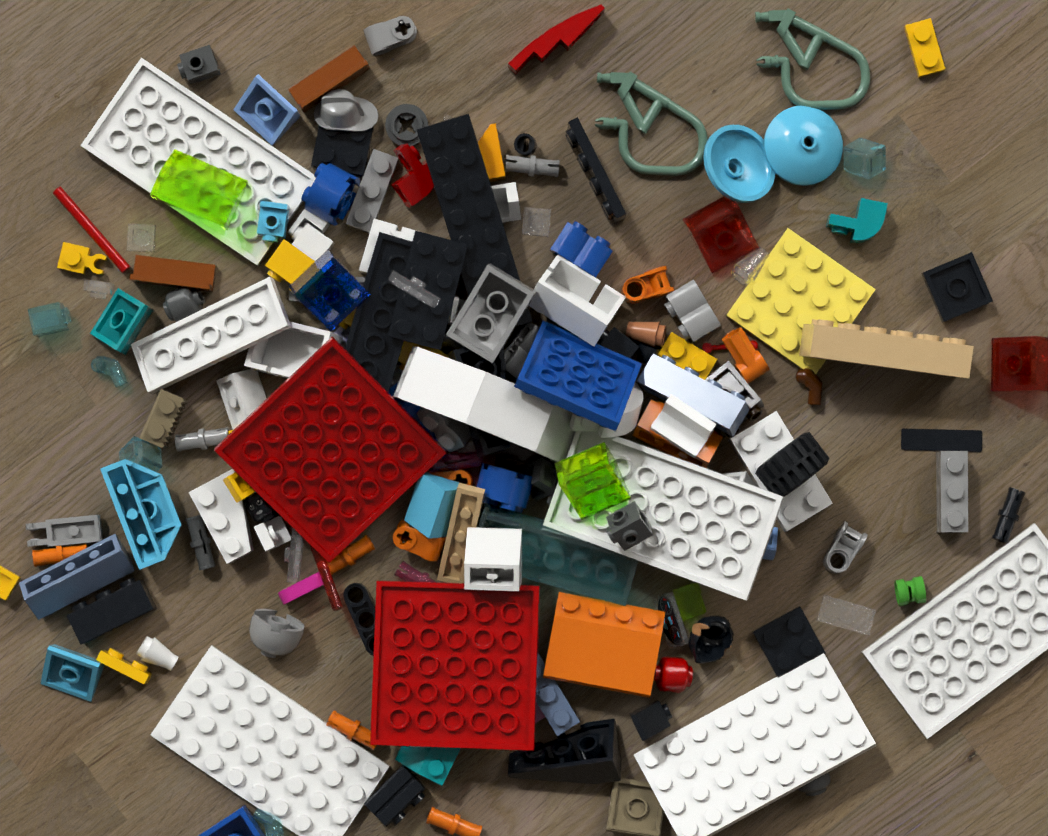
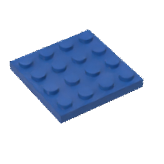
M543 320L514 387L526 394L536 396L551 405L561 407L576 416L584 417L601 427L609 428L616 432L642 363L596 344L592 346L575 334Z

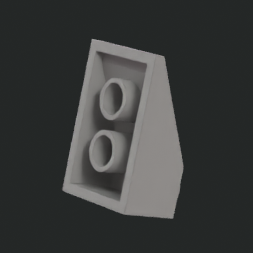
M490 263L486 266L446 335L493 363L537 291Z

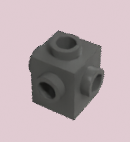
M635 501L606 517L609 525L606 531L609 538L614 544L618 542L624 551L653 535L646 515Z

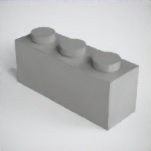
M968 451L936 452L937 533L968 532Z

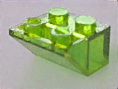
M605 442L555 463L559 486L581 520L631 499L618 464Z

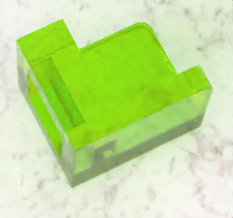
M695 582L671 590L681 621L706 613L699 583Z

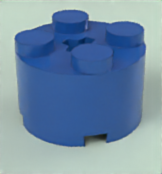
M321 163L316 169L314 183L311 187L308 186L304 190L301 200L305 202V210L336 226L338 225L336 219L340 218L343 220L350 210L357 194L353 192L355 185L360 186V179L331 163L327 165Z
M483 463L476 487L485 489L483 503L498 506V502H501V508L522 513L523 509L527 507L531 493L532 477Z

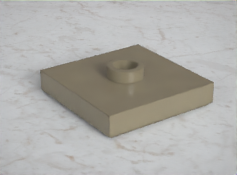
M621 778V781L612 783L606 825L607 832L632 836H660L664 810L648 782Z

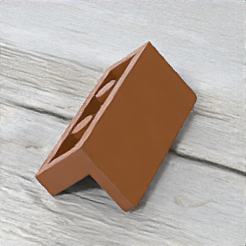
M354 45L288 90L303 113H305L322 101V97L328 92L341 89L368 71L370 67Z
M136 255L133 274H130V280L136 283L176 288L190 287L195 290L213 292L216 265Z

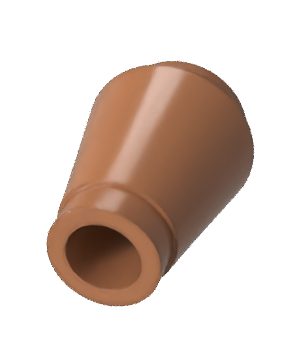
M629 321L626 337L656 348V346L663 347L667 326L661 325V322Z

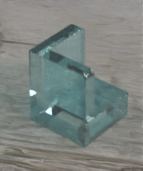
M858 138L843 147L844 170L846 172L871 179L886 170L885 145L864 138Z
M133 436L119 451V461L127 459L155 472L162 468L161 448L136 436Z

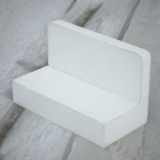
M248 369L216 380L233 430L267 399L258 371Z
M671 394L650 429L695 458L712 435L716 423Z

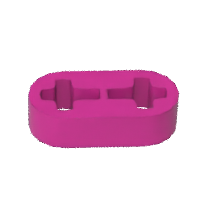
M322 570L278 592V595L283 605L325 585L329 581Z

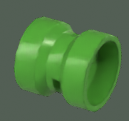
M922 576L913 577L910 581H905L904 579L894 580L898 606H905L909 602L914 601L916 603L926 602V590Z

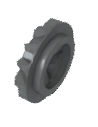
M412 104L396 106L390 111L385 122L389 138L398 145L408 144L409 146H414L418 144L420 139L417 129L428 126L425 113L419 107ZM399 117L406 122L415 117L412 123L414 134L408 130L399 134L402 128Z

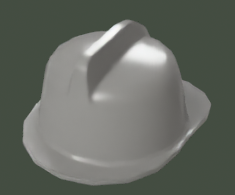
M336 89L322 97V101L315 107L314 118L320 127L327 130L363 132L371 129L377 123L378 111L368 100L354 97L352 93L346 90Z

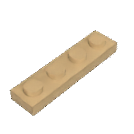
M463 483L458 484L437 580L446 583H464L467 528H477L485 489Z

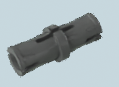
M201 515L186 518L192 540L190 546L191 548L194 547L199 571L215 567L216 564L209 544L212 541L210 537H207Z

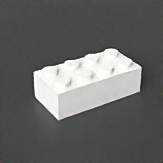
M775 411L728 441L755 485L767 490L755 474L757 468L794 439L778 412ZM815 474L784 497L776 519L784 532L833 504Z

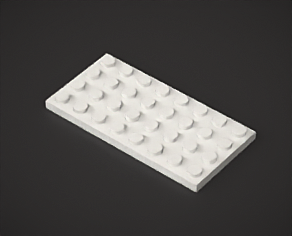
M143 58L138 61L81 144L84 149L257 266L260 265L274 242L263 241L262 236L257 234L260 202L288 204L290 207L289 222L303 202L301 197L304 190L308 186L311 187L316 179L310 171ZM270 217L267 220V225L271 227L277 223L275 217Z
M576 431L543 525L732 596L748 600L784 496L619 436L601 438L598 432ZM635 501L646 515L653 535L624 551L618 542L614 544L609 538L606 531L609 528L606 517Z
M1033 523L1011 539L1009 543L1003 545L861 651L926 739L934 735L1048 649V540L1037 525Z
M213 645L210 646L151 733L152 737L298 836H343L363 807L364 802L367 801L390 766L353 740L346 739L347 736L330 726H326L327 723Z
M823 653L785 675L771 679L634 754V757L677 836H712L876 747V743Z

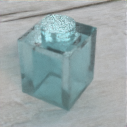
M56 302L28 309L34 336L41 337L69 330L68 323H71L70 311L68 307L64 308L62 303Z

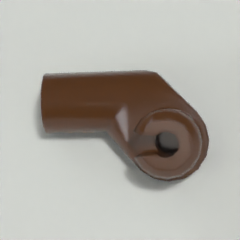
M799 369L795 377L798 383H804L809 389L808 405H821L822 381L812 369Z

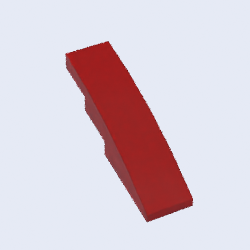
M600 4L575 14L550 28L517 54L508 63V68L516 75L534 56L542 63L560 44L569 51L604 14L605 7Z

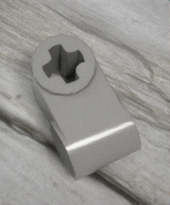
M399 16L386 22L373 24L363 30L372 56L385 54L397 47L409 44L417 36V28L412 19L407 16ZM406 25L409 28L407 29V35L403 36L400 32V26Z
M844 521L824 556L823 565L825 569L833 574L846 571L866 541L868 534L865 532L863 534L849 527L848 522ZM833 554H839L843 558V565L839 569L834 568L830 563V558Z

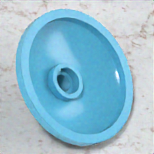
M807 106L788 108L771 121L764 136V153L769 166L776 175L791 184L808 186L825 180L836 170L842 157L843 140L840 130L834 120L820 109ZM805 138H809L811 140V147H808L804 144Z
M727 125L715 131L707 140L704 149L705 170L711 183L722 195L736 202L749 203L760 199L768 193L774 183L775 173L766 160L764 139L759 134L742 125Z

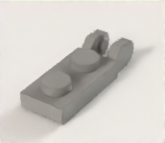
M101 515L45 520V522L25 524L26 530L36 531L46 528L47 539L35 538L28 540L27 547L42 545L51 547L100 542L103 540Z

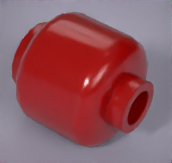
M664 656L656 665L653 681H656L657 688L660 691L681 693L685 691L686 687L691 686L693 678L692 666L688 665L684 658Z

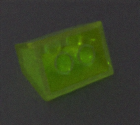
M174 149L160 170L150 196L155 200L228 230L249 181Z

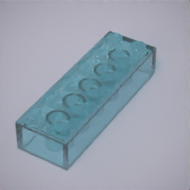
M485 503L478 528L522 529V578L626 606L638 560L544 526V519Z

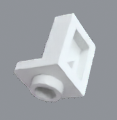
M280 516L254 527L265 551H270L291 541L288 529Z

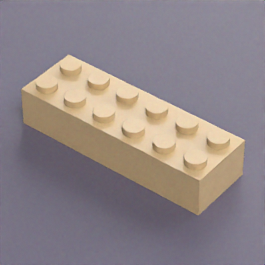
M812 319L811 324H803L799 356L956 378L970 377L974 346L965 345L966 340L943 338L941 342L939 341L940 336L917 334V337L913 338V332L891 330L890 334H886L887 329L878 327H864V331H861L860 325L838 323V327H833L834 321Z

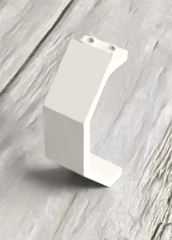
M412 347L393 397L431 410L529 449L560 465L565 463L576 432L572 431L569 426L572 412L551 405L536 396L526 394L522 390L515 388L514 383L420 347Z

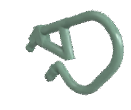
M789 8L787 10H770L762 13L755 12V23L760 21L779 23L776 30L800 67L806 70L809 69L822 42H826L849 54L859 64L861 83L854 95L843 100L809 101L798 96L792 88L790 60L788 57H778V55L758 58L756 62L764 61V64L757 63V66L761 68H779L781 66L782 87L784 93L793 104L820 110L846 109L856 105L864 98L870 85V68L865 56L857 48L796 16V12ZM789 25L813 36L805 54L789 31Z
M631 71L629 73L611 72L606 74L597 72V83L604 82L621 85L617 93L636 128L642 133L646 134L662 107L689 122L698 134V151L689 163L683 166H649L637 162L629 152L627 120L617 119V117H600L596 119L595 122H603V125L595 124L599 129L616 130L619 128L618 144L620 155L632 170L646 175L680 176L694 171L701 165L704 160V149L708 137L706 129L699 118L637 79L638 76ZM631 87L654 101L644 118L629 92Z

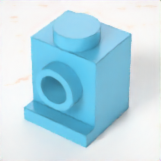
M260 202L257 234L262 236L263 241L278 243L279 238L285 239L290 209L288 204ZM270 217L277 219L275 226L267 225V220Z

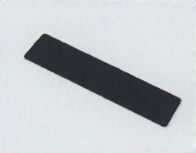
M903 428L901 430V449L981 452L982 431Z

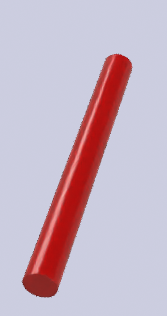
M61 186L54 190V196L122 273H125L131 266Z

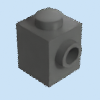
M210 45L179 55L181 63H178L177 66L182 79L187 78L190 84L221 74Z

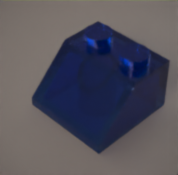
M329 249L289 286L294 296L330 331L338 326L370 295L364 286Z

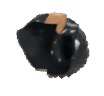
M713 615L704 617L693 625L689 637V648L696 663H712L724 658L725 651L732 647L733 632L729 620L723 616Z

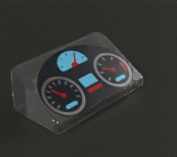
M668 592L655 596L653 598L655 609L665 612L662 631L667 646L674 648L688 644L689 640L674 594Z

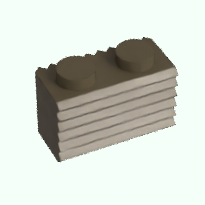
M160 389L140 439L164 449L169 448L168 443H171L170 439L173 438L172 434L175 433L174 429L177 428L176 424L179 423L180 414H183L182 409L186 408L187 400Z

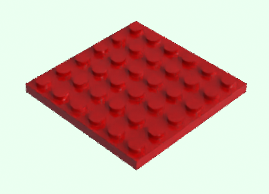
M333 337L319 348L214 448V451L328 563L446 454V450Z
M376 581L370 745L534 751L540 586L521 585L519 591L464 590V583Z

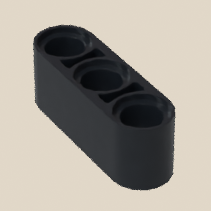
M352 583L344 590V601L365 649L370 655L374 656L371 640L374 638L375 604L365 585L362 583ZM353 587H359L364 594L363 599L358 603L351 601L349 598V592ZM370 612L374 616V623L371 627H364L360 623L362 613Z

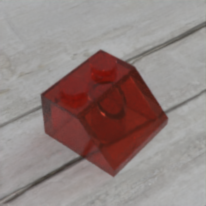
M725 196L682 219L712 274L759 248L740 207L735 201Z
M1048 337L992 338L991 391L1048 392Z

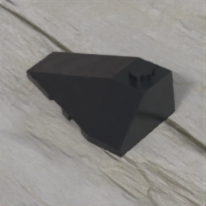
M615 719L587 722L580 725V730L567 735L563 732L557 736V739L544 744L542 742L535 743L534 751L517 750L509 753L508 777L584 784L621 781L622 760Z

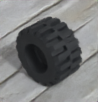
M807 432L801 434L760 465L755 474L768 491L785 497L827 465L830 458L812 434Z

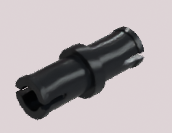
M1009 487L1003 508L999 509L997 514L1000 517L992 539H998L999 542L1005 544L1009 543L1014 523L1018 522L1020 517L1018 512L1023 497L1026 494L1025 492H1019L1018 489Z

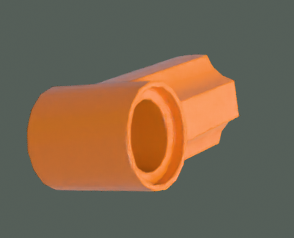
M741 327L730 331L721 339L736 363L734 364L736 370L748 384L770 370L758 350L754 349Z

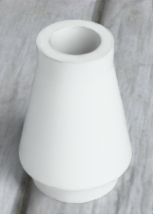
M146 636L136 654L141 657V661L166 668L170 671L178 660V656L173 654L155 637L152 639Z

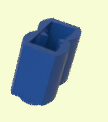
M574 221L572 225L567 222L550 251L555 255L559 254L596 278L613 252L609 248L611 244L600 236L594 239L586 234L588 229L580 223Z

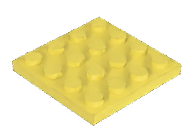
M787 228L726 317L800 369L809 368L817 374L826 360L799 356L803 324H811L812 319L834 321L833 327H838V323L852 324L876 289Z

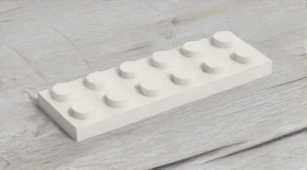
M268 277L132 343L131 347L147 392L154 394L160 391V389L177 383L291 328V324L273 278Z

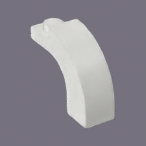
M634 383L616 432L609 428L601 427L584 417L576 416L573 413L569 426L572 431L598 432L601 438L625 435L631 432L637 425L643 402V392L638 383Z

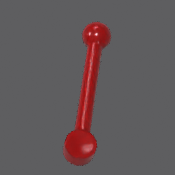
M751 340V344L756 350L758 343L755 340ZM707 342L702 346V350L706 353H710L712 350H727L724 344L712 345Z

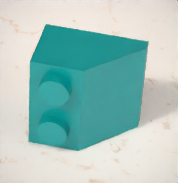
M401 746L395 760L419 775L442 786L461 748Z

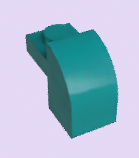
M861 198L858 201L855 218L830 214L826 227L832 228V233L847 235L848 232H852L850 243L865 242L881 229L888 203Z

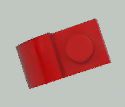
M401 144L393 151L408 173L394 182L392 187L405 206L411 207L425 198L433 189L434 184L426 160L422 163L419 161L421 156L417 149L412 145Z

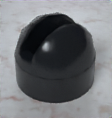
M523 133L516 137L514 148L519 154L528 156L536 150L537 143L531 135ZM526 139H529V149L525 152Z
M639 343L636 355L640 362L647 364L653 354L658 356L660 349Z

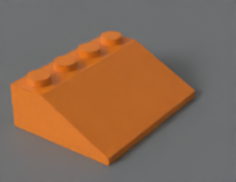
M559 592L543 678L650 698L665 612Z

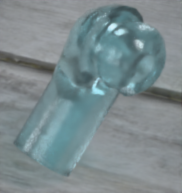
M97 356L91 361V369L96 373L110 375L116 388L128 383L120 363L116 359Z
M257 808L253 818L264 824L266 836H284L280 818Z

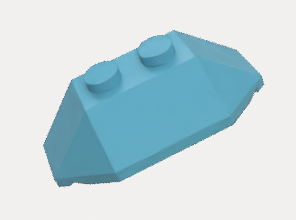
M127 459L101 468V473L139 570L164 561L182 524L163 475Z

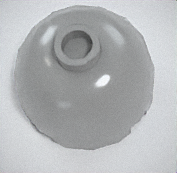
M256 609L249 627L250 638L253 644L261 650L262 655L270 658H275L276 655L291 653L302 639L304 624L288 614L286 619L275 616L276 610Z

